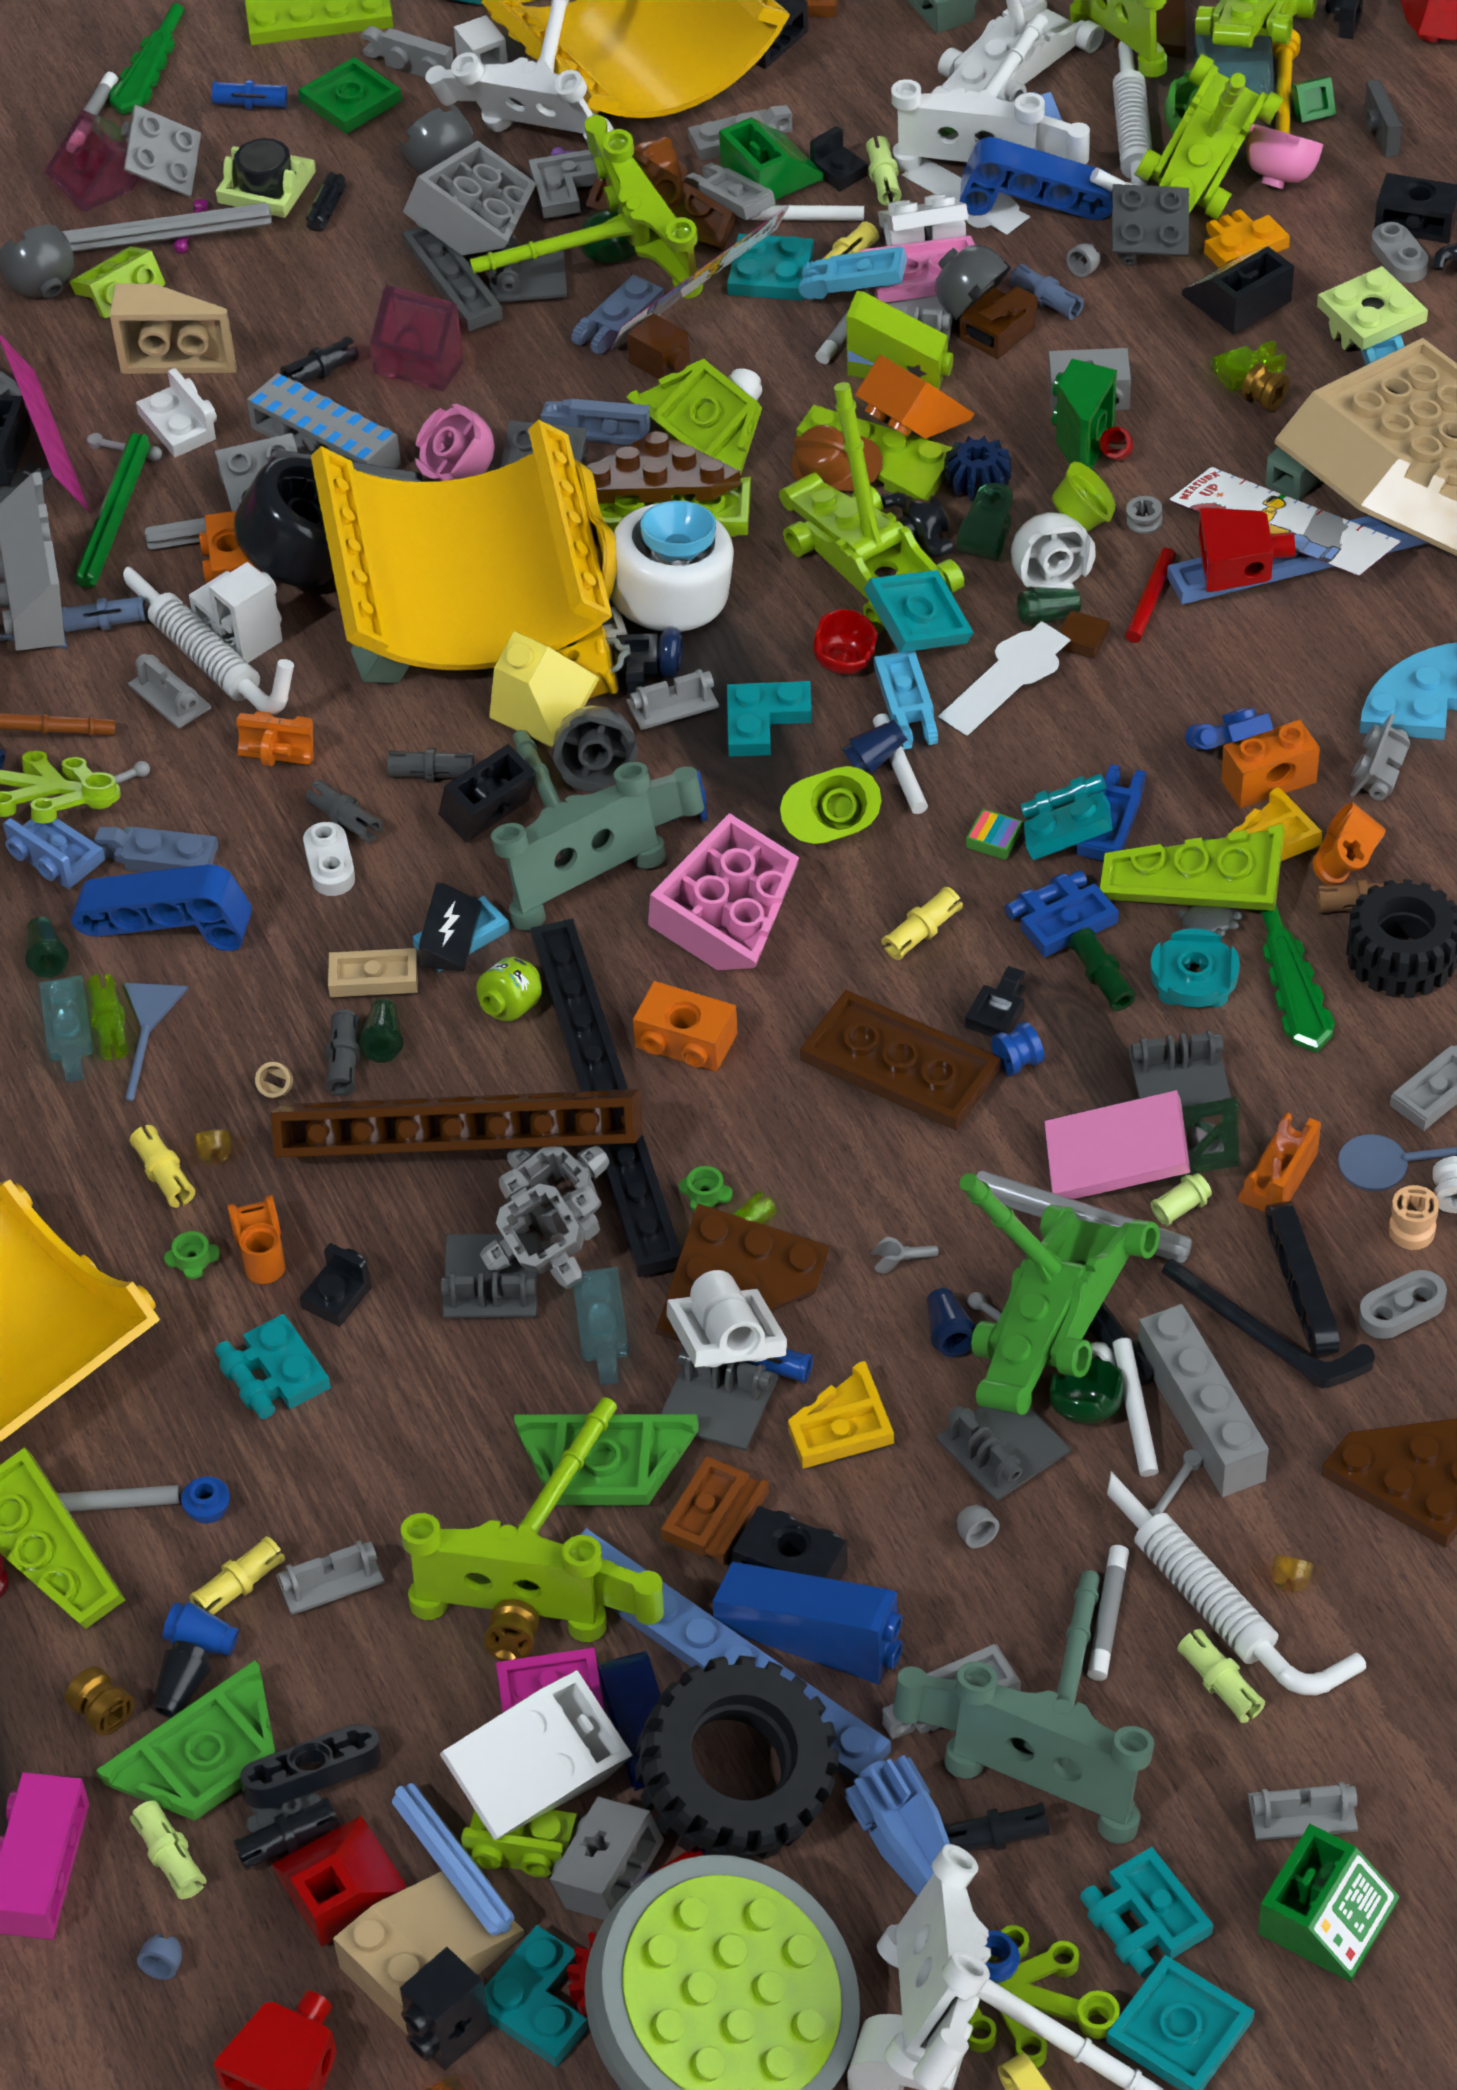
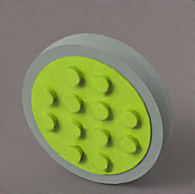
M726 1855L697 1856L675 1862L646 1876L618 1901L604 1920L595 1937L586 1968L585 2005L592 2038L600 2058L621 2090H832L843 2075L856 2044L860 2019L859 1987L851 1955L835 1923L812 1895L798 1883L783 1873L750 1859Z

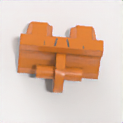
M256 711L254 714L240 713L236 718L239 732L238 756L260 758L264 766H273L275 761L311 765L314 760L313 721L311 718L296 716L293 720L276 718L269 712Z

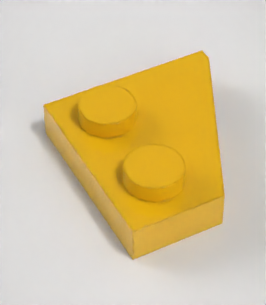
M1280 787L1273 789L1269 793V803L1262 810L1254 808L1245 817V822L1231 831L1246 830L1247 834L1268 831V826L1283 824L1285 835L1281 861L1318 847L1322 843V831Z
M866 1361L856 1364L852 1368V1375L837 1388L830 1385L818 1395L817 1400L812 1405L803 1407L788 1419V1432L802 1469L894 1444L893 1429Z

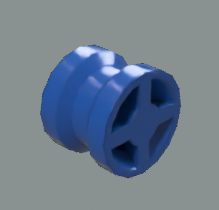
M1026 1021L1016 1025L1014 1031L1009 1034L1000 1032L991 1038L993 1053L1001 1058V1069L1010 1077L1021 1072L1024 1065L1030 1064L1035 1066L1044 1061L1045 1055L1042 1042L1035 1029Z

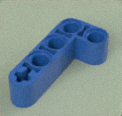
M986 137L979 140L974 146L962 173L959 202L966 203L967 212L970 215L980 216L988 213L992 209L999 192L1091 220H1101L1112 213V192L1090 181V176L1096 167L1003 139Z
M206 864L87 880L82 885L71 917V923L77 931L93 937L196 925L204 939L212 947L223 951H234L242 945L252 913V906L228 870L221 866Z

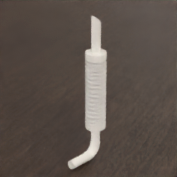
M1122 41L1118 44L1120 72L1113 79V96L1120 169L1123 175L1131 179V183L1125 182L1099 168H1095L1090 176L1091 182L1111 192L1113 184L1147 186L1146 181L1134 174L1148 148L1153 150L1146 81L1143 74L1135 70L1132 48Z
M126 567L124 569L123 576L128 587L138 596L142 595L145 603L149 606L148 618L150 622L187 655L232 700L243 701L247 699L258 711L269 712L272 715L278 714L285 708L289 699L288 694L294 669L292 661L281 659L277 662L272 693L270 696L266 695L258 687L260 683L258 672L220 638L215 631L206 625L180 598L173 593L160 595L133 568Z
M1110 1472L1107 1495L1139 1529L1134 1539L1135 1544L1246 1664H1252L1259 1660L1277 1679V1682L1287 1690L1300 1695L1310 1696L1329 1692L1334 1687L1365 1671L1366 1662L1359 1653H1353L1325 1670L1314 1674L1303 1673L1291 1666L1274 1648L1278 1640V1633L1246 1598L1240 1594L1221 1571L1215 1567L1196 1544L1190 1540L1167 1513H1159L1152 1516L1113 1472Z

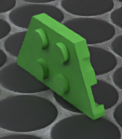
M588 1414L514 1416L518 1436L543 1487L560 1463L562 1453L569 1449L585 1424V1418ZM613 1414L608 1422V1428L600 1434L586 1456L584 1466L576 1472L556 1505H649L698 1433L699 1421L697 1414Z
M254 1660L97 1769L99 1780L105 1786L143 1801H157L161 1808L194 1821L242 1788L240 1780L242 1769L252 1761L276 1753L259 1664Z

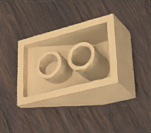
M154 283L115 284L110 319L121 374L168 373L167 371L176 368L179 373H236L237 366L226 308Z
M443 1871L373 1904L336 1935L333 1940L340 1969L409 2035L407 2024L401 2015L404 2008L400 1987L444 1948L448 1947L469 1968L479 1975L523 1937L525 1933L524 1929L513 1920L510 1924L511 1929L507 1933L501 1932L496 1936L490 1935Z

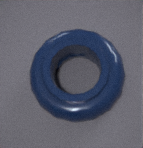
M674 626L664 629L659 643L658 668L660 673L668 678L677 675L682 659L683 636L680 630Z

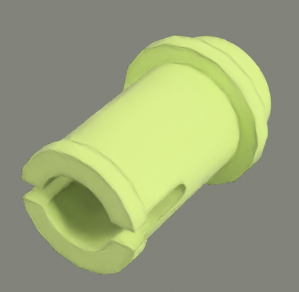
M1195 1173L1192 1176L1185 1174L1181 1177L1180 1184L1159 1198L1152 1200L1150 1206L1159 1222L1169 1226L1174 1220L1195 1206L1204 1207L1207 1204V1198L1212 1195V1191L1207 1181L1200 1174Z

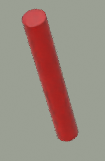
M1165 547L1161 549L1127 628L1125 637L1132 643H1137L1141 640L1167 579L1168 565L1173 564L1176 553L1171 548Z

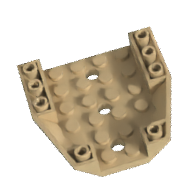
M1421 338L1313 391L1278 434L1274 443L1358 510L1457 556V363L1424 338Z

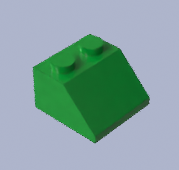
M1073 358L1064 373L1059 372L1053 384L1052 393L1053 396H1057V404L1052 415V425L1056 426V444L1068 463L1071 464L1074 461L1081 462L1090 469H1093L1102 453L1100 448L1102 434L1108 428L1115 427L1117 370Z

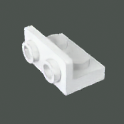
M173 368L167 371L170 387L137 401L136 406L139 416L174 457H178L216 439L214 422L217 421V416L212 404L208 400L203 401L198 395L190 378L184 379L178 370Z

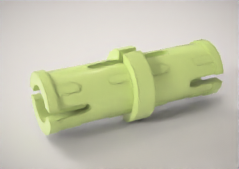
M877 136L879 148H876L874 138L869 139L866 143V151L871 163L869 175L876 184L878 201L883 205H887V203H890L889 193L892 194L893 202L900 201L902 197L897 180L899 170L897 162L892 159L888 139L884 136Z
M1194 1630L1193 1635L1197 1638L1196 1640L1190 1633L1187 1634L1179 1643L1177 1650L1201 1675L1204 1680L1202 1684L1211 1694L1216 1692L1241 1723L1249 1721L1246 1712L1252 1719L1255 1718L1264 1708L1265 1700L1239 1674L1240 1666L1232 1658H1225L1208 1639L1203 1630Z
M147 1801L139 1805L132 1812L134 1815L130 1816V1821L145 1841L149 1849L147 1855L151 1863L155 1867H160L162 1872H164L179 1899L191 1898L198 1894L204 1888L202 1884H206L207 1881L189 1855L190 1853L187 1850L189 1845L182 1833L176 1832L171 1826L157 1801Z

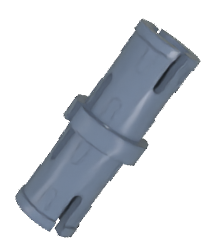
M1020 264L1019 267L1017 266L1010 276L1009 283L1013 288L1018 286L1038 296L1039 306H1048L1069 320H1073L1074 316L1077 317L1083 309L1084 299L1060 286L1059 281L1051 276L1044 277L1024 264Z
M142 595L108 601L104 597L98 598L97 603L61 607L63 628L66 633L101 627L102 631L111 630L112 625L147 621L146 604ZM121 611V612H119V613L107 614V613H110V612ZM102 614V615H98V616L87 617V616H90V615Z

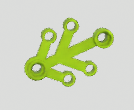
M29 751L22 755L24 773L0 770V784L21 787V789L9 792L0 791V817L12 816L17 812V804L32 801L30 804L31 819L36 823L46 824L56 820L57 811L82 804H87L93 809H105L118 801L121 796L120 786L116 783L113 775L104 772L92 773L87 767V761L81 757L64 759L62 761V776L48 762L47 754L42 751ZM56 794H64L54 798H44Z
M1018 1925L1004 1927L1000 1932L1023 1943L1018 1950L1020 1960L1024 1959L1029 1952V1935L1027 1931ZM1069 1941L1055 1942L1050 1946L1049 1951L1020 1963L1016 1973L1010 1979L996 1983L1041 2012L1078 2023L1079 2029L1086 2036L1094 2039L1107 2038V2032L1120 2015L1117 2000L1105 1991H1091L1078 2000L1031 1985V1983L1051 1974L1065 1978L1072 1976L1078 1970L1079 1951ZM1059 1954H1067L1073 1960L1068 1964H1060L1054 1958ZM991 1955L987 1962L991 1963L999 1958ZM977 2006L974 2014L968 2021L973 2026L972 2032L975 2029L982 2028L987 2030L990 2035L985 2039H977L971 2034L967 2042L971 2050L983 2053L994 2047L997 2028L994 2021L987 2016H983ZM999 2011L1016 2042L1015 2056L1024 2053L1022 2051L1024 2046L1036 2045L1039 2047L1040 2052L1036 2055L1027 2056L1036 2068L1043 2065L1047 2058L1046 2040ZM1093 2015H1101L1107 2019V2022L1104 2024H1094L1088 2019Z

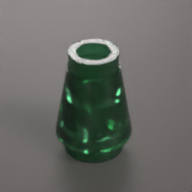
M1029 586L1026 591L1020 592L1017 596V612L1020 621L1024 625L1031 624L1033 627L1037 626L1041 621L1046 624L1066 617L1070 610L1080 612L1081 609L1080 594L1075 588Z
M36 917L27 924L26 965L32 972L42 978H51L59 975L65 969L69 959V952L52 922L45 917Z
M378 999L371 1005L359 1038V1045L368 1059L378 1063H385L393 1060L403 1048L404 1041L396 1004L389 999Z

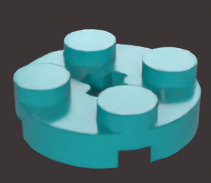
M1189 928L1172 933L1171 940L1164 942L1161 946L1160 941L1154 947L1151 955L1150 977L1152 984L1158 990V998L1168 1005L1178 1004L1186 1007H1220L1225 1005L1229 999V994L1235 989L1239 978L1240 960L1235 948L1232 946L1230 950L1227 945L1221 942L1222 936L1205 929ZM1196 963L1199 964L1200 970L1203 971L1191 972L1187 969L1190 968V964Z

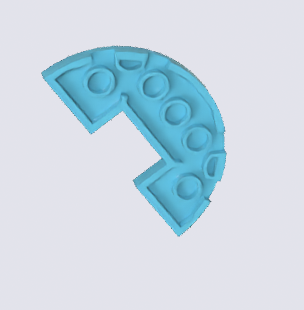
M1457 642L1418 652L1402 660L1387 671L1374 685L1365 701L1359 733L1367 734L1374 724L1380 727L1392 713L1395 717L1391 727L1407 732L1408 737L1444 740L1447 710H1457Z

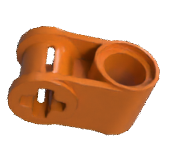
M1354 802L1347 803L1330 822L1327 834L1313 858V870L1316 876L1327 885L1336 886L1343 883L1351 871L1360 870L1367 865L1375 847L1383 838L1386 828Z
M267 1195L264 1201L239 1207L234 1203L228 1204L227 1207L235 1243L239 1246L247 1278L257 1284H270L277 1281L283 1276L286 1270V1263L273 1196Z

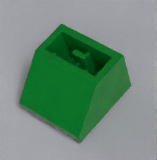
M752 117L719 130L721 167L724 169L729 168L772 190L775 200L824 179L823 172L784 133Z

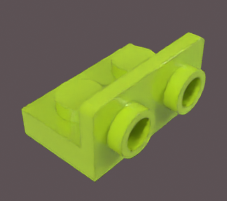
M131 246L69 281L75 295L88 297L94 301L102 318L110 317L115 284L154 283L160 286L165 285V280L152 250Z
M474 1809L470 1828L465 1827L463 1829L461 1837L462 1846L476 1865L481 1868L497 1869L499 1867L522 1870L534 1877H547L553 1875V1869L557 1860L562 1859L575 1837L578 1826L577 1813L551 1810L495 1841Z

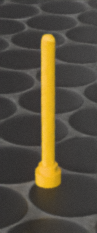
M1293 29L1289 44L1273 43L1271 37V53L1278 60L1276 94L1284 98L1275 114V130L1290 134L1292 60L1300 53L1301 42L1299 33Z

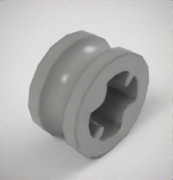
M1138 496L1128 502L1126 506L1127 525L1131 530L1140 534H1149L1160 529L1162 526V504L1158 499L1151 496Z

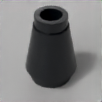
M175 1641L171 1649L165 1650L151 1708L167 1718H172L182 1711L211 1671L208 1666L211 1658L210 1654L201 1647L186 1641Z

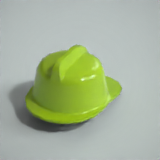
M1074 461L1069 465L1064 479L1052 495L1053 503L1059 513L1066 514L1078 521L1087 532L1104 521L1110 522L1112 520L1116 504L1112 493L1103 480L1092 469L1081 462Z
M851 766L834 768L804 778L791 785L783 795L780 806L782 823L789 834L799 841L809 844L827 843L852 835L871 825L879 814L882 802L880 788L870 774L863 769Z

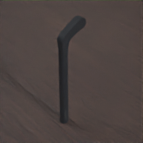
M1173 1258L1168 1260L1162 1268L1163 1275L1295 1368L1317 1387L1326 1388L1349 1381L1371 1371L1373 1368L1375 1354L1369 1345L1360 1344L1347 1354L1331 1362L1317 1360L1304 1353Z

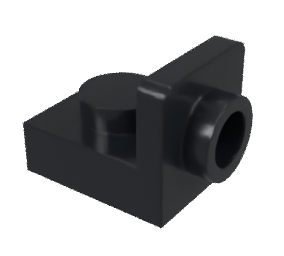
M1326 0V12L1334 13V22H1339V38L1353 40L1362 16L1363 0Z
M838 126L831 128L810 141V160L823 172V180L839 192L868 176V163L843 146V130Z
M329 1243L324 1249L326 1266L300 1296L302 1309L340 1327L369 1292L371 1282L367 1261L358 1252L349 1248L343 1249Z

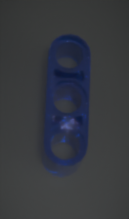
M647 1651L597 1663L603 1693L613 1726L632 1753V1756L625 1762V1766L633 1791L645 1789L644 1783L636 1782L635 1765L640 1759V1755L636 1753L639 1736L645 1727L644 1724L661 1696Z

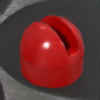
M1115 426L1104 431L1100 438V448L1109 459L1120 461L1126 459L1132 453L1134 446L1133 438L1124 428ZM1109 444L1126 445L1124 449H1109Z

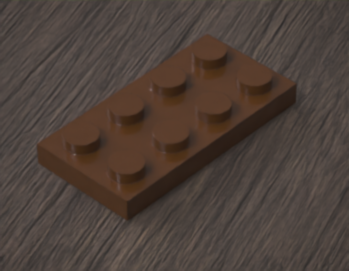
M848 990L843 992L800 1048V1061L955 1131L1001 1070V1058Z

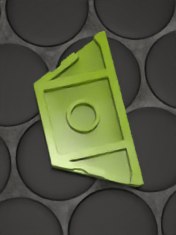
M704 358L686 366L682 372L671 373L658 379L660 385L640 394L635 390L627 395L626 398L631 404L650 405V420L671 437L693 446L695 449L739 470L741 476L762 407L758 401Z

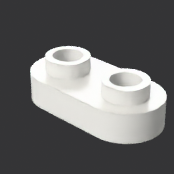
M320 822L309 827L304 834L303 842L314 888L326 896H338L346 893L355 883V872L344 829L333 822Z

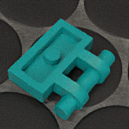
M1100 773L1089 778H1085L1082 775L1070 780V785L1053 792L1046 789L1036 793L1035 799L1021 804L1024 817L1030 819L1024 822L1026 849L1033 861L1113 830L1110 803L1103 793V790L1106 789V784Z
M284 1313L244 1333L243 1338L247 1350L243 1352L235 1350L229 1341L221 1342L214 1350L220 1360L219 1368L228 1380H234L240 1389V1399L247 1409H254L260 1419H267L273 1415L275 1407L271 1401L279 1397L283 1399L290 1410L331 1388L328 1375ZM261 1368L267 1379L263 1381L260 1379L256 1380L251 1372Z
M1153 1847L1148 1848L1110 1871L1109 1883L1116 1890L1115 1892L1104 1897L1097 1886L1092 1885L1086 1888L1079 1897L1089 1910L1087 1914L1088 1919L1097 1930H1104L1116 1945L1115 1954L1124 1965H1131L1140 1978L1149 1976L1157 1966L1147 1952L1149 1949L1158 1945L1165 1955L1173 1959L1212 1935L1213 1923ZM1129 1909L1143 1925V1927L1133 1933L1120 1918V1915Z

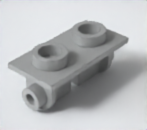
M142 654L137 658L135 665L138 677L130 681L128 686L175 727L180 729L211 709V705L159 662L155 655Z
M701 669L696 670L694 673L674 678V686L669 687L667 682L663 681L646 687H637L636 692L631 693L630 698L626 699L640 730L719 708V704L711 690V687H714L712 674L710 671L702 672Z
M1391 713L1380 727L1374 724L1367 733L1362 747L1366 748L1367 751L1360 756L1351 772V776L1356 780L1350 796L1354 797L1361 788L1368 791L1373 799L1379 801L1392 794L1400 772L1397 769L1402 766L1410 746L1407 732L1391 727L1395 717L1394 714Z
M361 1540L355 1541L353 1546L330 1553L329 1556L320 1559L319 1557L293 1567L291 1564L286 1565V1571L276 1574L291 1615L384 1583L376 1563L377 1556L372 1542L369 1541L362 1544Z
M1344 1781L1331 1786L1277 1791L1261 1789V1792L1248 1793L1256 1841L1302 1837L1309 1823L1330 1834L1358 1832L1354 1807H1357L1355 1786H1350V1784H1345Z

